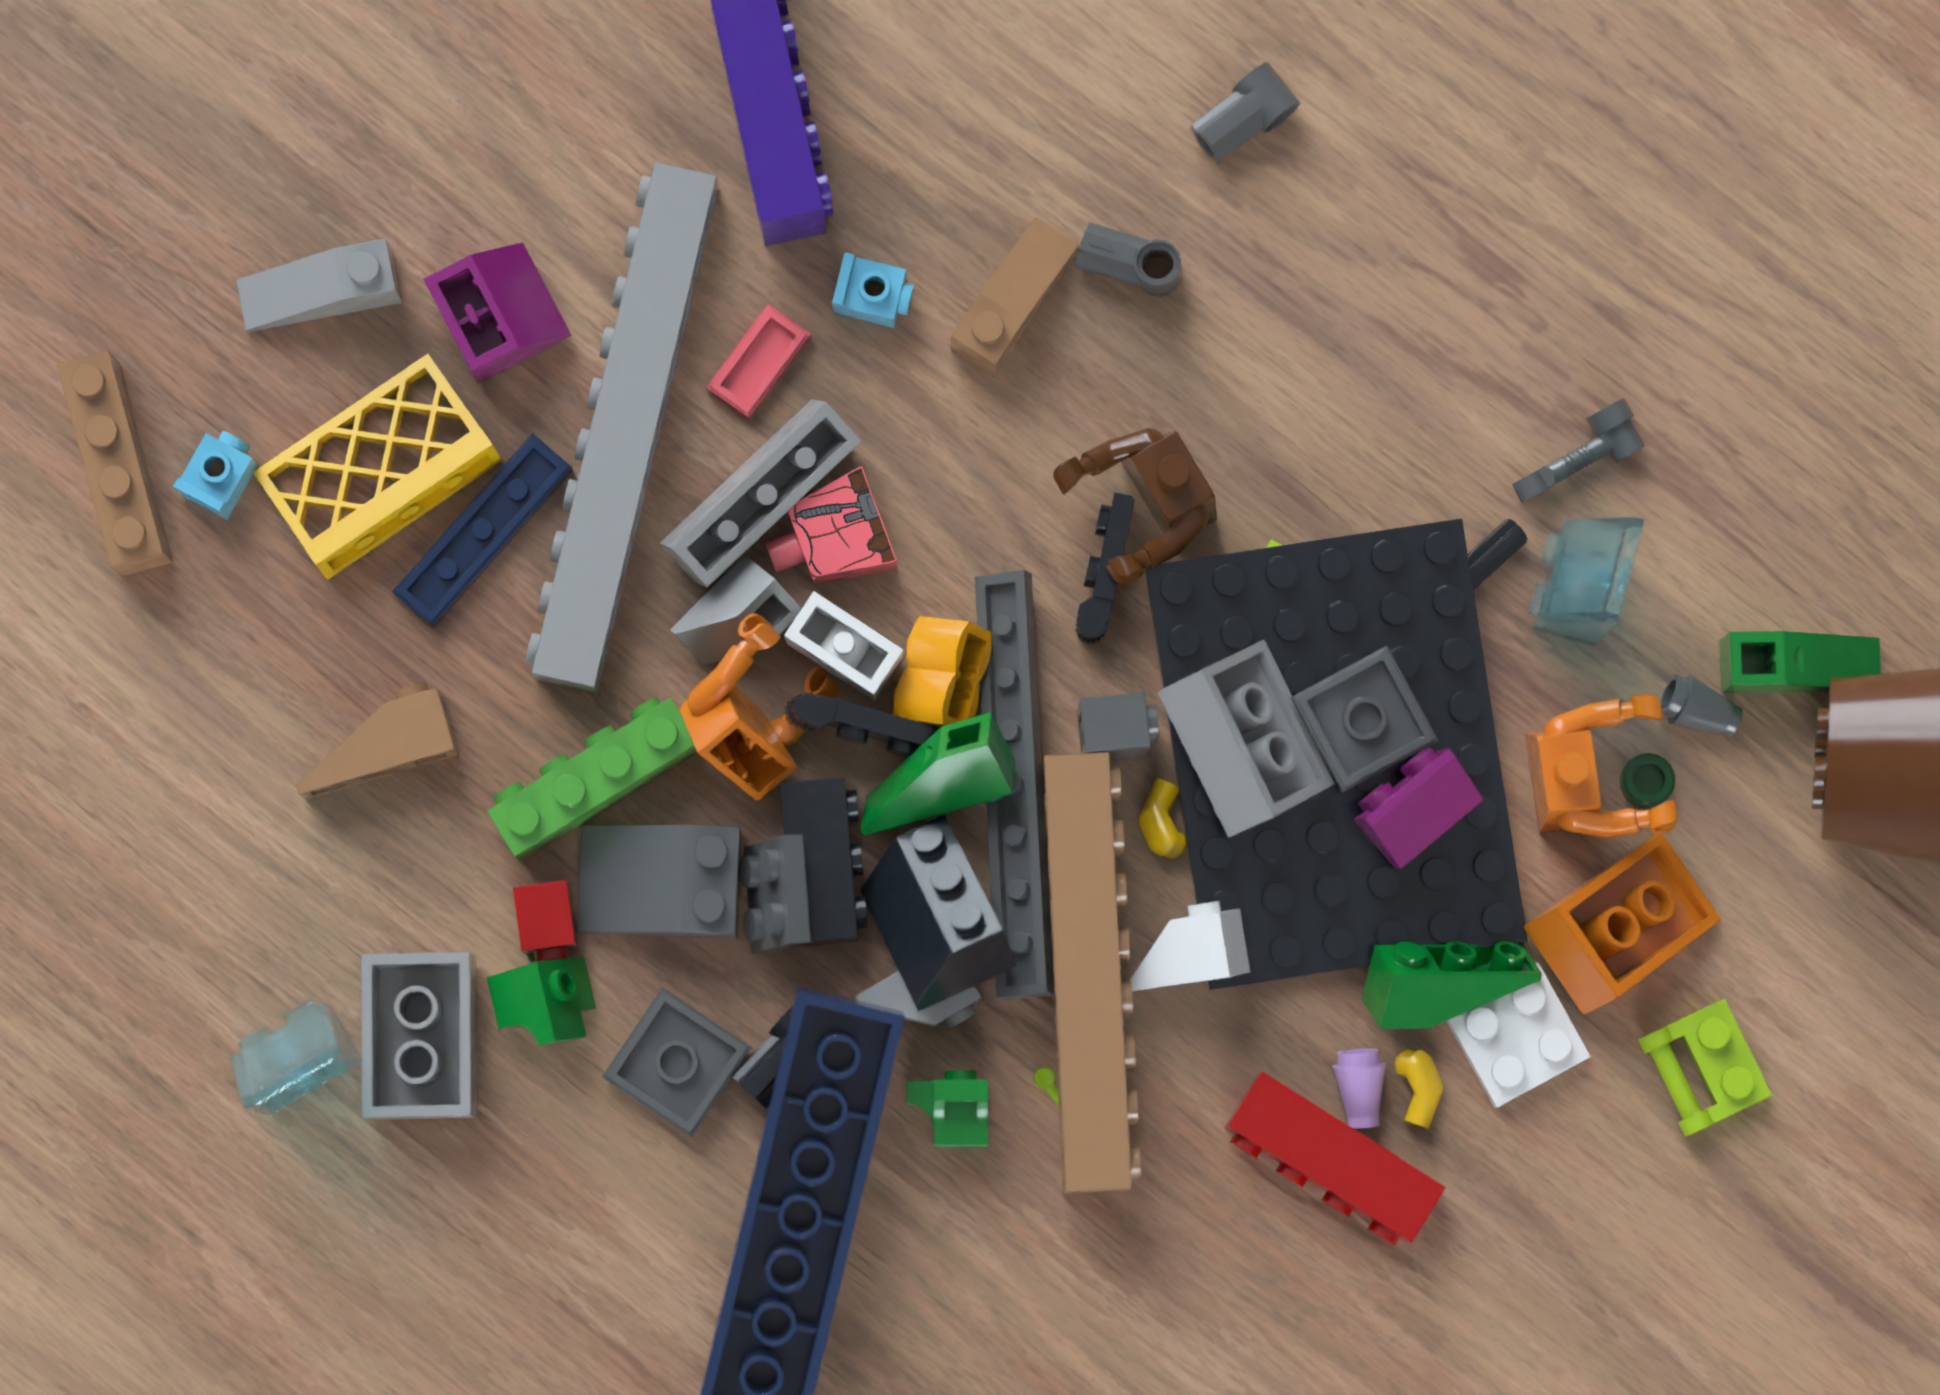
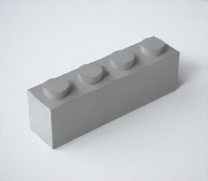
M811 399L659 544L693 582L708 587L849 454L861 440L827 402Z

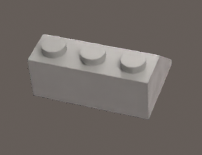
M1265 640L1157 691L1167 715L1173 723L1191 764L1196 770L1228 837L1269 820L1335 785L1311 734L1291 699L1292 695Z

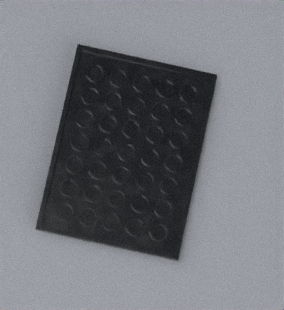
M1462 518L1162 563L1151 570L1145 567L1163 689L1265 640L1291 695L1294 696L1387 646L1438 739L1437 742L1427 746L1424 750L1426 751L1428 748H1431L1435 752L1449 748L1484 799L1401 869L1393 868L1354 821V818L1363 812L1357 803L1382 783L1383 785L1389 783L1393 787L1405 777L1399 768L1415 754L1344 792H1341L1329 770L1335 785L1269 820L1228 837L1196 770L1191 764L1183 743L1167 715L1196 904L1219 901L1221 911L1240 908L1250 967L1249 973L1208 980L1210 990L1370 966L1375 945H1397L1400 942L1447 944L1458 941L1487 948L1494 947L1500 941L1514 943L1528 941L1527 933L1523 928L1525 920Z

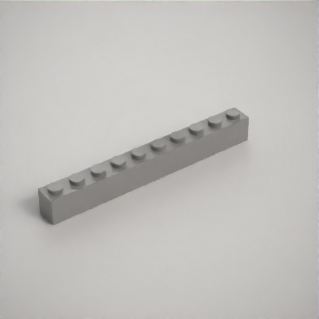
M654 162L651 177L643 175L641 178L636 206L642 207L643 212L639 227L630 226L624 249V257L631 258L627 278L618 276L612 298V307L619 308L615 328H605L600 347V358L607 359L602 379L594 377L588 397L587 408L595 410L590 430L582 428L580 431L575 459L582 460L578 481L569 479L565 491L563 510L570 511L566 531L557 530L552 545L550 561L557 562L558 565L553 583L545 581L540 595L538 612L545 614L541 634L532 633L527 649L526 664L533 665L532 674L536 680L597 694L599 692L719 186L716 175Z

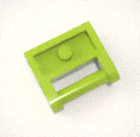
M1725 998L1638 1039L1644 1054L1650 1052L1681 1115L1682 1120L1678 1124L1685 1137L1773 1096ZM1680 1037L1714 1104L1706 1109L1701 1110L1669 1044Z

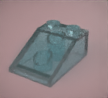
M1620 517L1566 520L1559 529L1558 534L1550 532L1542 556V563L1550 564L1545 584L1536 583L1528 613L1537 615L1533 630L1595 646L1616 626L1644 519Z
M310 1000L286 1014L285 1018L288 1024L270 1034L267 1028H263L238 1043L242 1051L230 1059L240 1098L246 1110L271 1116L362 1062V1057L331 1005L323 1002L316 1006L314 1001Z

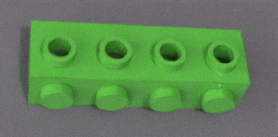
M657 697L646 701L630 713L633 721L617 731L614 730L612 725L599 730L584 741L587 749L571 759L568 758L566 753L562 754L539 769L542 775L541 778L526 787H523L521 782L514 783L493 797L496 805L487 810L510 850L520 862L698 753L684 719L671 697L660 703Z

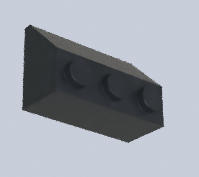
M945 814L896 836L860 891L865 896L866 904L918 1012L1016 967L1017 964L1003 929Z

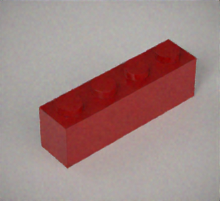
M1263 1071L1258 1073L1225 1126V1129L1234 1134L1230 1140L1232 1145L1255 1159L1259 1157L1261 1152L1280 1163L1275 1170L1279 1175L1301 1188L1304 1187L1307 1181L1326 1192L1321 1201L1346 1217H1349L1352 1211L1355 1210L1372 1222L1367 1230L1392 1246H1395L1399 1239L1405 1243H1412L1446 1189L1439 1182Z

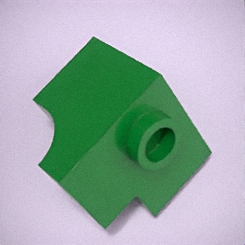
M584 956L534 962L486 977L498 1030L523 1026L534 1035L538 1046L570 1042L587 1037L581 1013L596 1009Z
M975 1070L944 1071V1080L906 1081L907 1105H913L924 1110L933 1123L934 1148L988 1147V1079H977Z

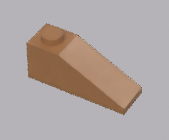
M1035 217L984 285L951 335V349L991 375L996 376L1078 250L1080 244Z
M426 683L415 684L397 690L395 692L397 699L385 702L296 783L298 794L305 800L460 755L442 693L437 687L428 690Z

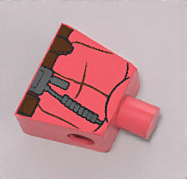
M862 467L850 471L799 500L787 511L794 532L765 542L775 573L805 562L813 584H823L897 569L894 551Z

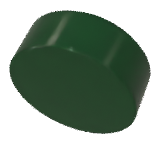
M1653 753L1635 756L1625 764L1620 774V788L1624 797L1633 805L1642 808H1651L1663 803L1670 797L1675 787V773L1672 766L1666 759Z

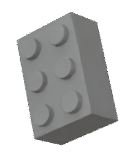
M470 952L361 954L362 1118L368 1120L477 1118L475 955Z

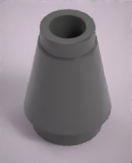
M1674 675L1668 682L1660 700L1662 714L1668 717L1670 724L1723 734L1728 737L1734 735L1743 715V708L1734 705L1733 702L1692 675H1688L1686 678Z

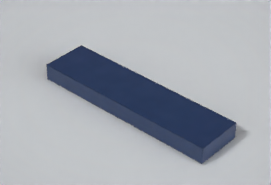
M532 433L392 591L394 595L434 628L573 472L572 466Z

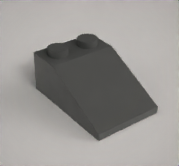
M710 825L582 826L577 933L738 939L740 861L742 851V831L740 827Z

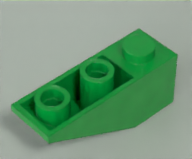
M1789 631L1729 632L1719 640L1721 693L1829 692L1830 678L1881 674L1880 638Z
M992 712L942 726L866 796L861 824L863 835L883 830H896L907 823L932 816L940 817L951 813L953 810L981 802L991 803L1003 796L1012 794L1016 760Z
M1458 941L1447 944L1400 942L1397 945H1375L1361 999L1379 1029L1431 1028L1541 980L1542 973L1524 945L1510 941H1500L1494 947L1487 948Z

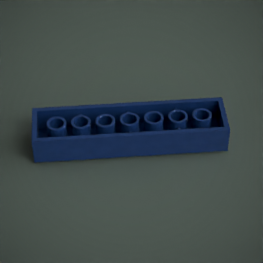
M797 986L699 1395H814L905 1019L903 1011Z

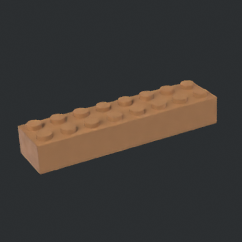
M1109 752L1044 755L1042 770L1055 992L1053 1004L1063 1194L1128 1191L1132 1189L1131 1179L1141 1178L1140 1145L1129 1144V1125H1136L1138 1123L1137 1090L1127 1091L1126 1071H1133L1136 1067L1134 1036H1124L1123 1017H1130V1014H1133L1131 981L1121 982L1120 964H1126L1130 960L1128 927L1118 928L1117 910H1125V906H1127L1125 873L1115 874V857H1122V852H1124L1123 820H1113L1112 804H1118L1119 798H1121L1120 766H1110Z

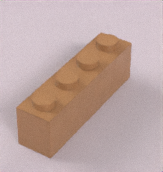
M109 350L58 363L57 368L110 567L120 576H125L172 563L171 553L119 361Z

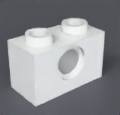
M813 591L784 634L787 645L874 702L904 659L902 648L815 591Z

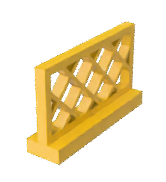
M426 354L255 470L253 474L297 536L314 564L325 578L329 580L502 462V459L429 354ZM426 373H429L436 383L433 404L406 402L409 385ZM397 394L396 400L390 399L391 397ZM444 396L453 408L442 407ZM377 407L394 410L389 434L363 432L366 414ZM404 411L430 415L425 440L398 437ZM439 417L460 419L470 431L453 444L434 442ZM353 424L352 430L346 429L347 427ZM332 437L350 439L345 465L320 462L319 456L322 444ZM360 441L386 445L381 470L354 467ZM396 446L422 450L419 467L409 474L390 472ZM432 452H438L437 455L431 458ZM310 453L308 460L302 459L304 456ZM288 467L306 469L301 495L279 492L271 479ZM316 471L342 475L337 500L310 497ZM352 476L378 480L375 497L365 504L346 502ZM388 482H395L393 485L387 488ZM287 503L298 504L296 516ZM308 506L334 510L331 527L314 539H311L304 529ZM344 511H345V512H352V513H350L349 515H347L346 517L343 518Z

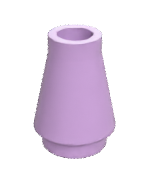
M1359 1048L1338 1051L1337 1064L1332 1066L1347 1115V1125L1351 1128H1371L1380 1125L1379 1111L1386 1062L1380 1061L1379 1049Z

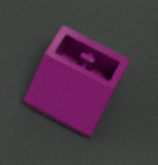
M523 242L471 254L423 279L478 384L572 336Z
M1428 748L1426 751L1422 749L1399 768L1405 777L1393 787L1389 783L1385 785L1382 783L1357 803L1363 812L1355 817L1354 821L1394 869L1404 867L1484 800L1449 748L1435 752L1431 748Z

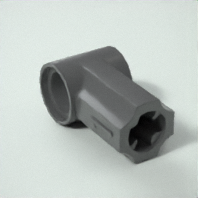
M1268 62L1261 64L1247 74L1233 88V94L1191 125L1190 130L1197 139L1198 144L1217 164L1263 130L1266 133L1274 129L1300 106V101Z
M1089 222L1079 248L1076 268L1140 287L1151 296H1165L1177 289L1182 278V263L1179 251L1173 244L1159 239L1146 240ZM1162 257L1169 260L1173 265L1170 274L1161 279H1153L1147 276L1143 269L1152 258Z

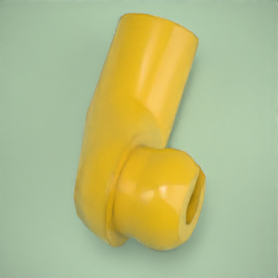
M1156 778L1140 813L1138 823L1152 852L1158 856L1176 859L1183 854L1187 844L1185 835L1177 831L1169 815L1179 790L1178 786Z
M1404 1049L1396 1057L1395 1070L1397 1074L1407 1078L1414 1091L1404 1121L1429 1130L1443 1093L1444 1084L1432 1057L1423 1050Z

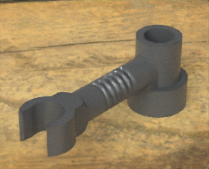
M1624 398L1587 418L1597 437L1512 484L1522 503L1610 453L1614 455L1618 462L1645 447L1630 420L1634 415Z

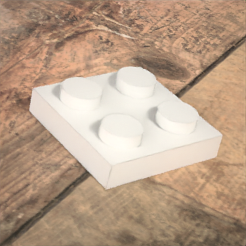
M1539 962L1536 965L1542 973L1540 981L1446 1021L1494 1109L1591 1057Z

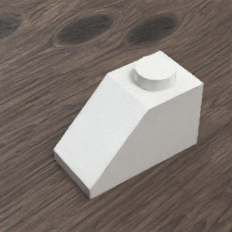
M1219 901L1187 906L1189 916L1172 919L1168 922L1130 979L1132 991L1228 978L1249 973L1250 967L1240 908L1221 911Z

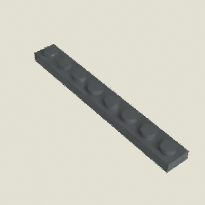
M1025 570L975 577L977 625L990 631L992 634L989 663L980 680L982 715L992 712L1016 760L1013 793L1003 796L997 801L986 803L992 909L1003 929L1017 964L1016 967L995 976L996 998L1002 1000L1055 995L1032 574Z

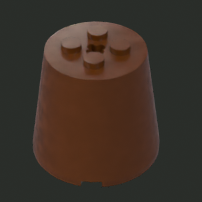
M1940 668L1830 678L1827 708L1818 707L1814 747L1815 768L1812 809H1822L1821 840L1940 864Z

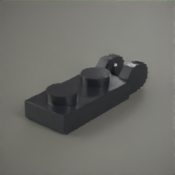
M1115 492L1112 506L1101 504L1095 535L1105 537L1101 558L1090 555L1084 587L1094 589L1093 596L1079 605L1076 620L1078 637L1082 638V642L1087 641V644L1089 642H1093V644L1096 641L1100 642V639L1104 638V634L1107 632L1106 628H1108L1117 583L1107 570L1106 565H1110L1108 560L1123 556L1135 499H1132L1133 496Z
M808 692L804 693V695L800 694L796 698L792 697L791 701L786 702L787 706L784 707L786 709L784 714L787 717L786 720H789L790 725L800 726L801 729L810 732L825 725L837 728L835 735L837 738L858 744H867L868 738L876 739L887 743V752L903 757H909L938 730V727L820 694L815 696L813 693L808 694Z

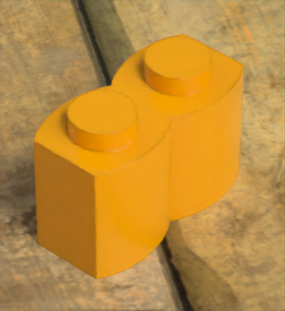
M920 616L915 622L907 640V668L900 677L894 691V715L938 727V729L945 725L975 717L979 700L978 683L987 669L991 654V632L969 621Z

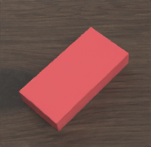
M767 304L706 386V390L750 421L810 340L811 333L770 304Z

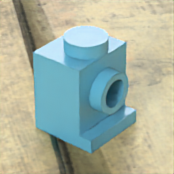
M844 252L832 301L833 314L895 328L898 314L908 315L914 285L906 283L907 271L904 268L857 258L854 254ZM870 281L882 283L885 289L879 296H870L864 290L865 285Z
M222 431L218 439L205 433L181 478H177L173 487L185 498L228 520L253 476V472L258 467L256 461L247 455L251 446L225 431ZM214 460H222L225 463L224 472L217 477L209 476L207 470Z

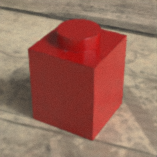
M567 880L513 887L521 952L525 955L535 954V961L539 962L568 958L567 949L579 948L571 885Z

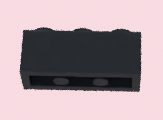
M845 777L781 782L784 835L803 834L811 943L796 947L858 942L857 929L868 928L865 896L855 897L853 876L863 875L861 843L850 844L849 823L859 822L857 790L846 791Z

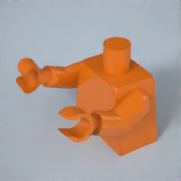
M749 614L741 621L738 627V634L743 639L737 646L732 645L718 666L689 693L688 699L682 703L680 712L698 754L758 802L798 768L786 748L797 744L806 730L801 729L800 726L795 727L794 724L790 725L789 720H786L785 714L780 718L769 721L760 707L735 687L753 663L752 656L755 652L770 648L780 638L779 633L771 627L772 625L763 616ZM816 666L809 671L804 683V693H813L815 696L820 694L836 699L839 693L838 685L831 678L827 677V672L820 666Z
M1643 693L1630 696L1631 701L1623 702L1619 698L1586 704L1551 718L1545 726V731L1525 733L1539 834L1565 830L1572 833L1608 838L1641 833L1642 828L1649 827L1653 833L1668 832L1675 827L1677 823L1675 800L1667 801L1648 811L1631 808L1612 812L1599 811L1601 808V797L1592 735L1588 729L1617 726L1625 723V720L1631 717L1661 720L1663 718L1661 701L1655 695Z

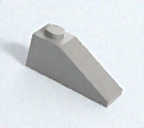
M386 238L333 248L237 279L247 333L402 303L394 255Z

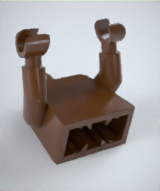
M1146 428L1117 437L1084 452L1080 460L1075 456L1063 462L1053 472L1055 482L1062 494L1065 495L1083 476L1101 474L1121 462L1164 533L1162 536L1146 542L1135 554L1123 555L1108 560L1110 565H1106V568L1114 581L1119 585H1130L1144 574L1143 568L1148 567L1151 570L1159 564L1179 555L1206 526L1217 520L1215 495L1176 431L1162 435L1156 429Z

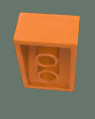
M1656 833L1559 899L1525 924L1523 928L1580 1012L1585 1015L1617 999L1719 922L1721 918L1663 833Z

